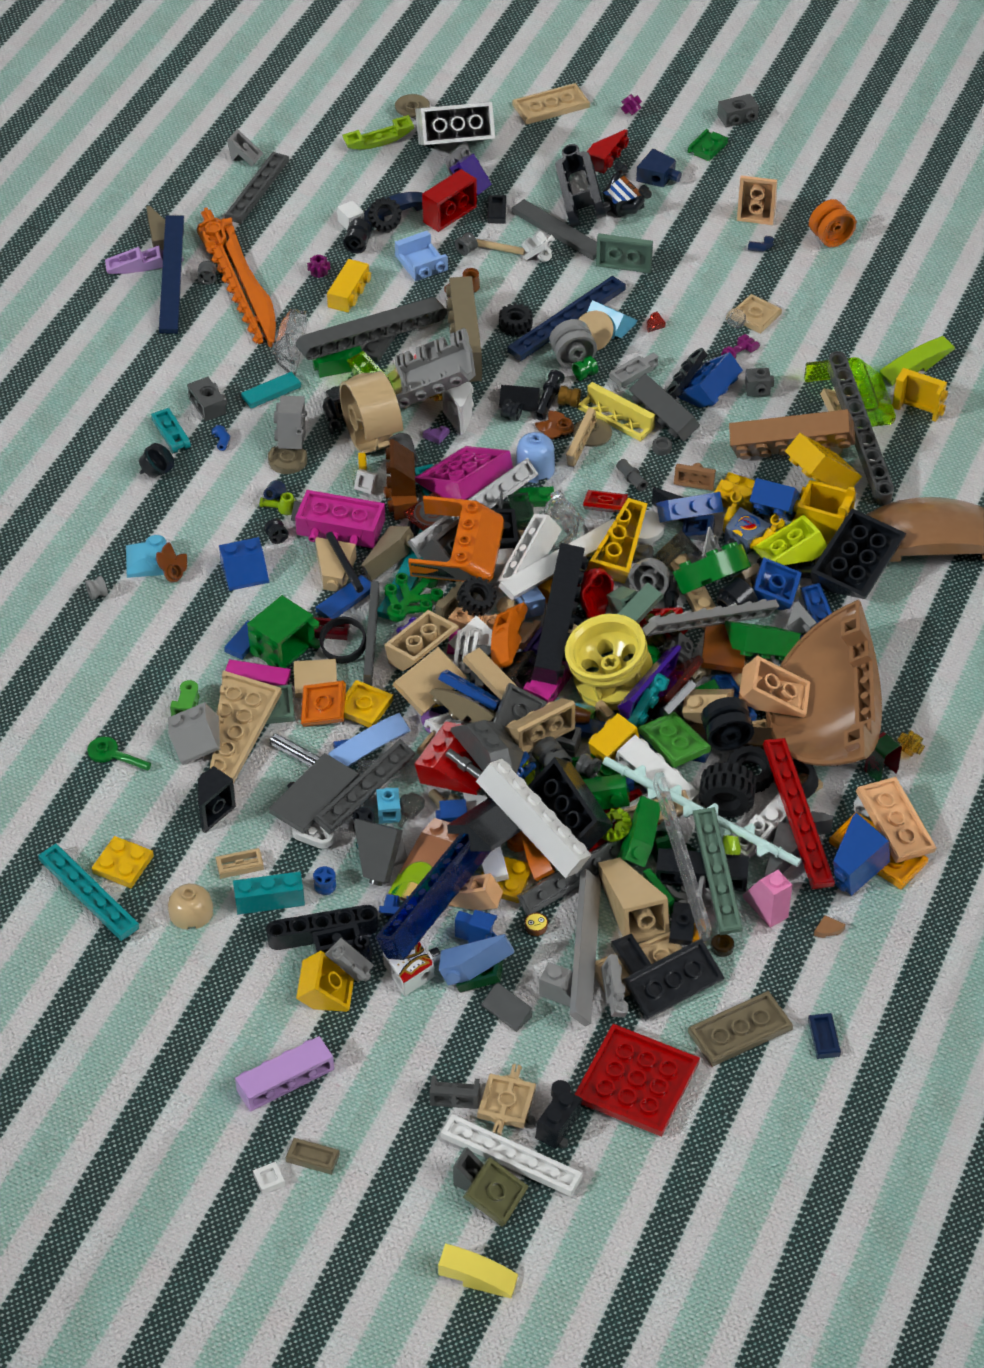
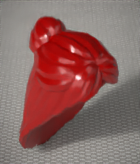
M593 568L584 573L582 584L577 585L581 587L580 603L588 619L606 614V608L609 604L606 595L614 591L612 576L602 568Z

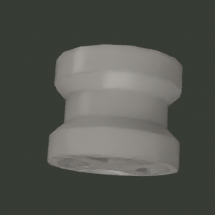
M102 576L97 577L93 581H85L91 600L96 599L100 595H108Z

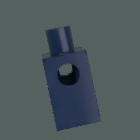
M652 149L637 166L636 181L665 187L670 180L679 182L682 172L675 170L676 161L674 158L656 149Z

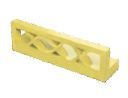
M594 382L588 385L587 397L578 404V409L585 413L588 410L587 404L591 402L597 405V407H589L595 409L596 418L604 420L610 426L640 442L655 428V414ZM608 411H609V412H611L613 415H607V416H605L604 414H602V412H608ZM617 420H626L628 423L621 424ZM633 428H641L643 431L638 433Z

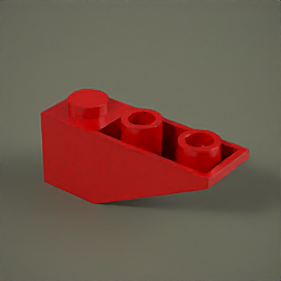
M627 129L591 145L587 152L590 154L595 171L604 174L608 168L612 167L614 160L619 158L621 151L629 143Z

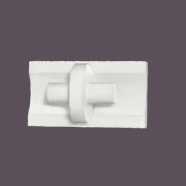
M540 230L532 238H527L521 244L526 251L523 257L525 260H528L537 254V259L540 261H549L552 257V250L547 247V244L554 241L555 238L552 235L546 237Z

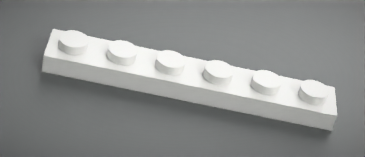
M451 1115L441 1131V1138L462 1148L468 1147L473 1153L488 1159L491 1157L500 1165L570 1197L582 1179V1172L456 1115Z

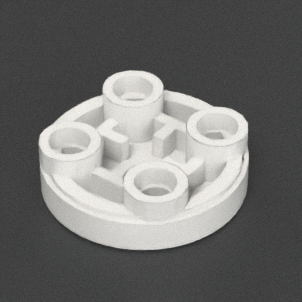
M646 510L638 543L652 546L654 541L662 537L665 523H660L658 513Z

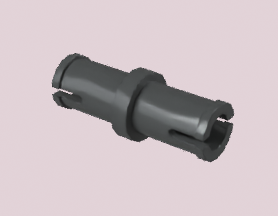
M626 459L618 461L616 468L622 472L625 480L632 483L638 491H644L648 486V482L643 479L639 470L632 467Z

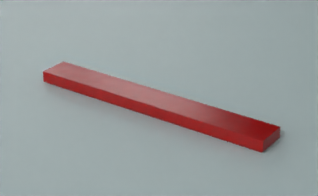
M786 739L764 740L763 747L811 888L833 887L835 881Z

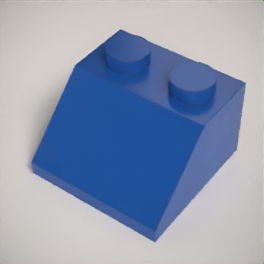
M259 537L219 545L220 562L229 591L269 583L266 562Z

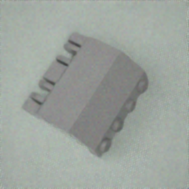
M465 328L450 334L451 345L447 346L446 339L441 337L439 340L436 339L421 347H416V359L414 360L410 351L395 356V366L400 376L402 393L396 395L400 409L436 394L443 393L451 388L458 387L476 376L472 348Z

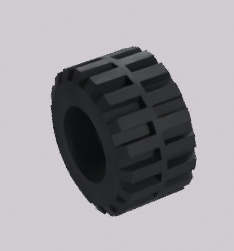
M718 762L715 765H709L701 775L698 797L700 805L708 808L716 803L718 805V815L722 817L733 818L737 815L742 816L744 813H748L754 805L755 775H753L751 770H747V767L740 766L734 762Z

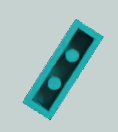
M301 871L233 880L237 915L305 906Z

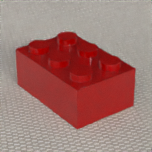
M460 169L422 193L423 223L439 232L477 207L476 178Z

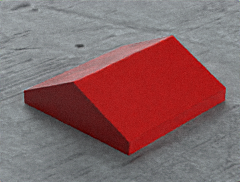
M588 490L583 507L588 510L619 513L628 498V494Z

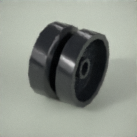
M737 697L720 698L709 703L702 710V724L708 744L713 749L720 751L737 749L752 739L755 733L747 704L742 699Z

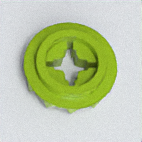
M611 808L606 815L611 822L615 819L617 823L614 830L611 827L602 839L615 842L623 839L629 833L632 820L627 811L621 808L617 810Z

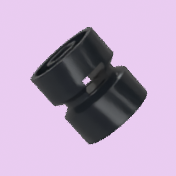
M354 219L350 222L343 240V245L349 252L359 254L365 251L372 232V227L367 221Z

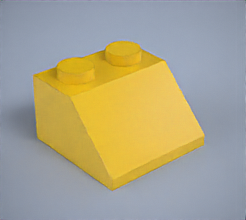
M319 951L302 960L296 999L315 1010L347 1012L350 1010L354 978L328 958L323 951Z

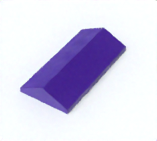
M677 645L666 650L619 703L618 709L622 717L627 720L629 719L645 690L649 688L658 673L668 678L674 672L681 646Z

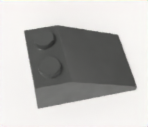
M460 517L432 538L418 553L424 560L447 562L451 559Z

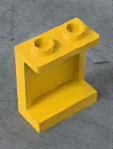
M903 368L896 378L892 408L900 410L904 403L933 413L932 421L936 422L939 416H943L946 409L944 402L948 396V391L946 390L947 382Z

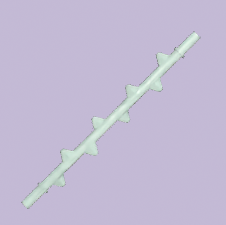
M607 756L602 762L603 765L619 772L621 776H626L647 787L649 799L652 800L662 795L683 806V816L686 818L692 815L693 810L705 809L683 797L682 786L677 785L668 789L647 778L644 765L632 770L627 765L624 766ZM716 803L708 807H715L722 838L723 835L734 833L756 845L757 856L759 857L770 852L776 858L779 857L796 867L800 865L802 859L783 850L781 846L778 847L755 835L754 824L751 823L742 828L719 816Z

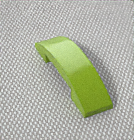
M407 115L393 119L392 126L362 135L359 130L342 134L347 148L372 149L390 144L404 137L414 129V124L410 116Z

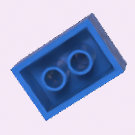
M756 478L749 502L754 505V508L760 514L771 516V513H774L780 519L790 521L796 514L794 512L795 502L801 498L800 492L794 487Z

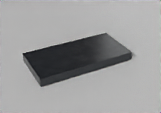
M699 939L624 978L622 982L644 1020L647 1021L723 981L725 978L703 940Z

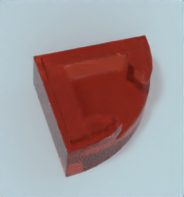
M658 311L652 313L647 321L648 333L665 328L666 322Z

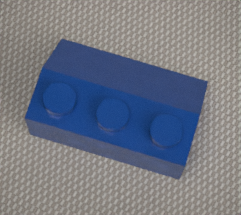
M730 352L706 361L698 369L688 386L684 388L683 393L677 398L699 408L707 405L711 407L719 401V396L729 390L728 386L739 379L738 375L743 370Z

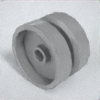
M571 319L560 323L553 329L549 337L550 345L555 352L557 361L567 369H572L573 363L577 361L582 362L585 357L592 356L594 358L596 355L597 344L588 325L581 320Z

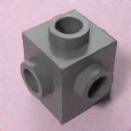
M769 368L746 369L745 388L747 396L770 395L771 387H774V376L770 375Z
M681 632L675 637L669 636L663 644V653L677 645L682 647L675 667L676 670L692 661L693 641Z

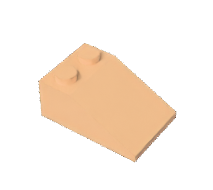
M741 175L737 221L773 225L777 201V180Z
M757 655L743 667L739 698L747 706L755 710L804 718L807 714L811 682Z

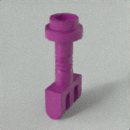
M747 334L738 337L737 346L733 348L730 346L725 347L721 355L730 352L736 359V354L745 349L752 353L760 347V343L755 342L753 338H749Z

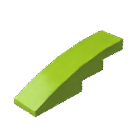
M944 336L935 338L889 363L879 371L880 375L893 386L903 368L915 372L923 369L926 372L952 352L955 346Z

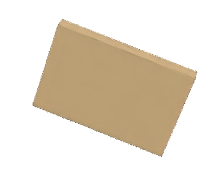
M437 647L393 683V686L422 716L437 704L432 699L434 697L430 693L432 689L444 688L454 690L453 687L438 680L443 671L448 669L465 680L467 676Z

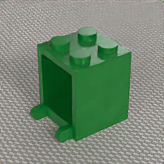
M283 595L247 623L250 652L253 656L265 661L269 666L286 668L310 647L315 649L321 647L319 640L314 635V629L319 628V621L314 619L311 613Z

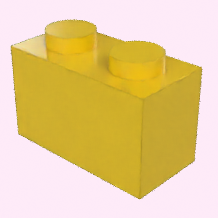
M617 713L613 718L606 721L604 727L598 733L593 734L588 744L591 754L602 762L606 756L615 760L617 751L634 735L639 738L637 727Z

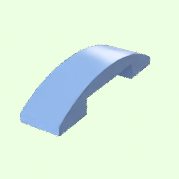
M397 713L352 737L329 752L328 755L350 767L358 762L359 759L385 744L397 740L411 730L401 714Z

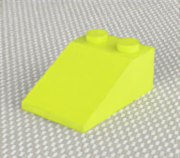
M802 515L752 548L761 559L767 558L782 565L812 561L820 557L828 545L820 530L805 515Z

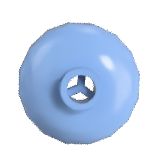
M539 432L524 435L518 441L516 465L527 458L530 460L539 474L530 480V483H538L539 480L545 478L547 480L550 479L555 471V450L552 440L547 435Z

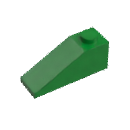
M644 796L640 797L632 817L631 829L623 840L617 858L620 857L625 862L636 867L646 866L654 844L662 804Z

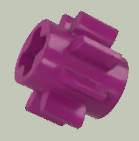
M631 93L621 101L623 104L621 109L625 114L629 112L632 116L642 108L640 106L642 100L638 95L634 97Z
M314 255L310 258V262L307 263V269L311 271V275L314 277L322 278L331 269L330 262L323 255Z

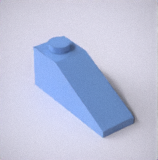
M503 934L441 950L439 971L448 986L469 981L512 955L514 949L506 935Z

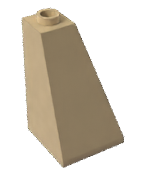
M620 857L598 862L601 885L622 937L632 933L639 943L670 932L668 898Z

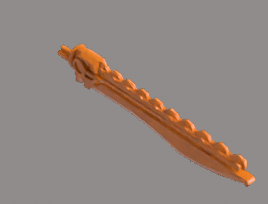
M204 208V211L201 212L204 221L198 224L197 233L206 251L213 254L211 261L219 264L217 271L224 274L221 280L229 284L227 291L234 294L232 301L239 304L237 311L244 314L242 321L249 324L247 331L255 334L252 341L258 344L263 343V335L257 325L259 324L268 346L272 348L275 341L276 320L271 298L259 284L245 260L232 224V218H215L211 209ZM225 248H226L227 253H228V255H229V257H230V259H231V262H232V264H233V266H234V268H235V271H236V273H237V275H238V278H239V280H240V282H241V284H242V287H243V289H244V291H245V293H246V296H247V298H248V300H249V302H250V305H251V307H252V309H253V312H254V314H255V317L253 316V313H252V311H251V309H250V307H249V304H248V302H247V300H246V298H245V295H244V293H243V291H242V288H241V286H240V284H239V282H238V279H237V277H236V275H235V273H234V270H233V268H232V266H231V263H230V261H229V259H228V257H227V254H226V252H225Z

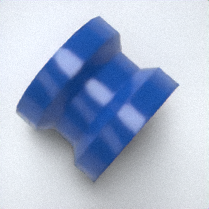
M322 866L314 871V889L317 893L329 895L335 891L336 876L332 868Z

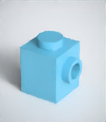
M399 788L376 789L379 824L401 822Z

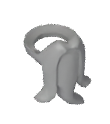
M706 876L700 877L698 890L687 889L681 886V892H677L670 885H665L674 900L678 902L697 904V908H709L712 906L711 894L705 888Z

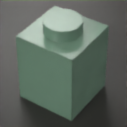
M621 586L607 594L606 597L611 613L618 614L637 594V591Z

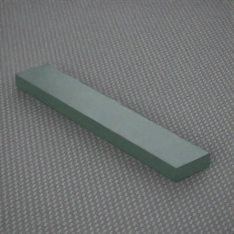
M715 807L693 810L692 815L719 934L725 935L742 932L743 927Z

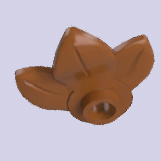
M549 410L548 420L535 423L536 428L550 439L558 438L561 435H568L574 430L572 421L557 411Z
M170 542L163 546L161 552L156 553L157 564L164 571L165 578L171 583L179 581L183 572L187 569V554L176 556Z

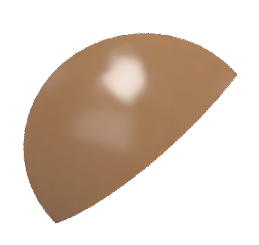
M918 497L892 502L866 514L906 533V537L890 562H901L902 556L982 554L984 559V507L951 498Z
M858 599L834 611L812 627L795 644L779 666L811 682L807 714L804 718L766 712L767 726L772 728V739L785 738L792 758L797 761L816 766H835L853 763L868 758L878 743L882 721L881 685L870 630L861 601Z

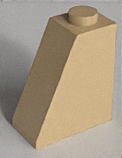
M316 537V555L323 589L337 592L346 586L349 578L328 539ZM338 541L353 568L356 561V544Z

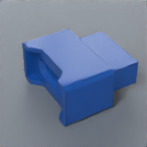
M476 909L473 915L458 911L455 917V937L472 943L497 936L493 932V924L497 920V915Z

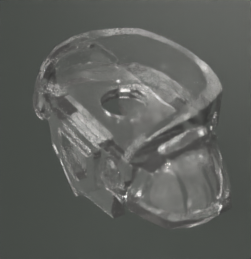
M560 490L551 493V499L546 503L544 512L542 510L539 511V514L549 515L564 530V532L559 534L551 552L558 550L561 543L569 544L585 535V521L583 517L575 510L573 504L564 497Z

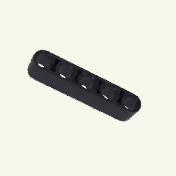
M361 905L274 920L268 923L266 927L268 945L274 950L312 945L313 932L354 923L358 925L360 936L370 935L378 929V911L372 905Z

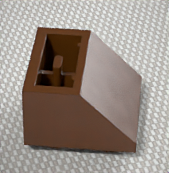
M389 439L390 447L386 448V460H390V462H386V474L391 476H387V488H391L392 496H416L414 452L396 440Z

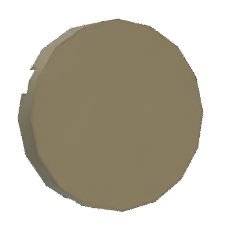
M274 446L268 453V464L277 473H297L307 464V452L303 449V446L302 449H279L278 446L276 448Z

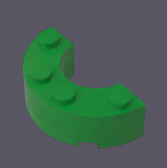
M732 542L722 546V551L720 552L717 549L707 552V557L694 563L688 560L679 564L680 569L674 571L673 574L682 595L750 568L751 564L743 545Z

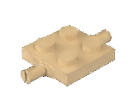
M516 1064L512 1065L510 1075L499 1076L489 1074L477 1112L478 1119L495 1123L492 1132L500 1136L502 1135L504 1125L525 1128L536 1091L535 1083L526 1082L519 1078L522 1066L519 1064L517 1069Z

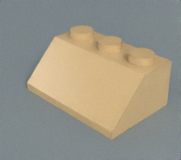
M427 610L384 644L388 663L405 671L459 629L458 625Z
M564 698L551 701L544 707L529 712L525 717L511 721L505 726V730L523 752L529 753L541 739L550 736L556 739L575 729V702Z

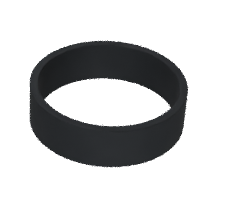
M342 616L334 618L324 625L320 632L319 642L324 655L328 659H336V663L340 664L350 663L364 653L366 649V634L363 626L356 619ZM341 624L356 626L363 633L362 643L359 648L346 656L333 655L324 648L326 634L332 628Z

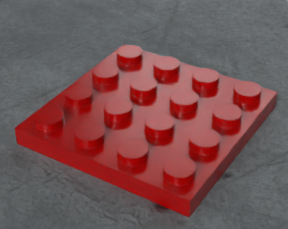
M612 1024L575 1095L582 1098L581 1105L662 1137L700 1063V1057Z

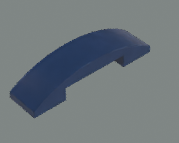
M404 192L389 197L400 205L401 211L412 207L416 211L423 209L422 192ZM369 207L367 210L364 211V220L367 221L372 227V224L369 222L368 217L370 209ZM382 208L378 212V217L382 221H385L384 217L392 215V212L387 208Z

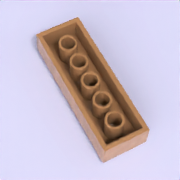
M848 409L729 423L730 446L737 458L743 460L751 459L752 456L770 457L771 454L778 453L780 455H788L785 450L799 433L806 435L828 449L830 447L849 448L850 445H855L854 421Z

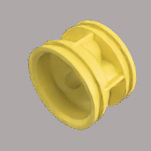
M602 614L584 621L573 630L565 646V657L581 699L586 704L594 707L596 702L603 700L612 711L619 710V703L654 665L642 628L633 619L620 614ZM613 651L612 655H607L605 657L601 656L604 653ZM634 654L629 661H623L626 655ZM590 667L599 668L597 672L586 671Z

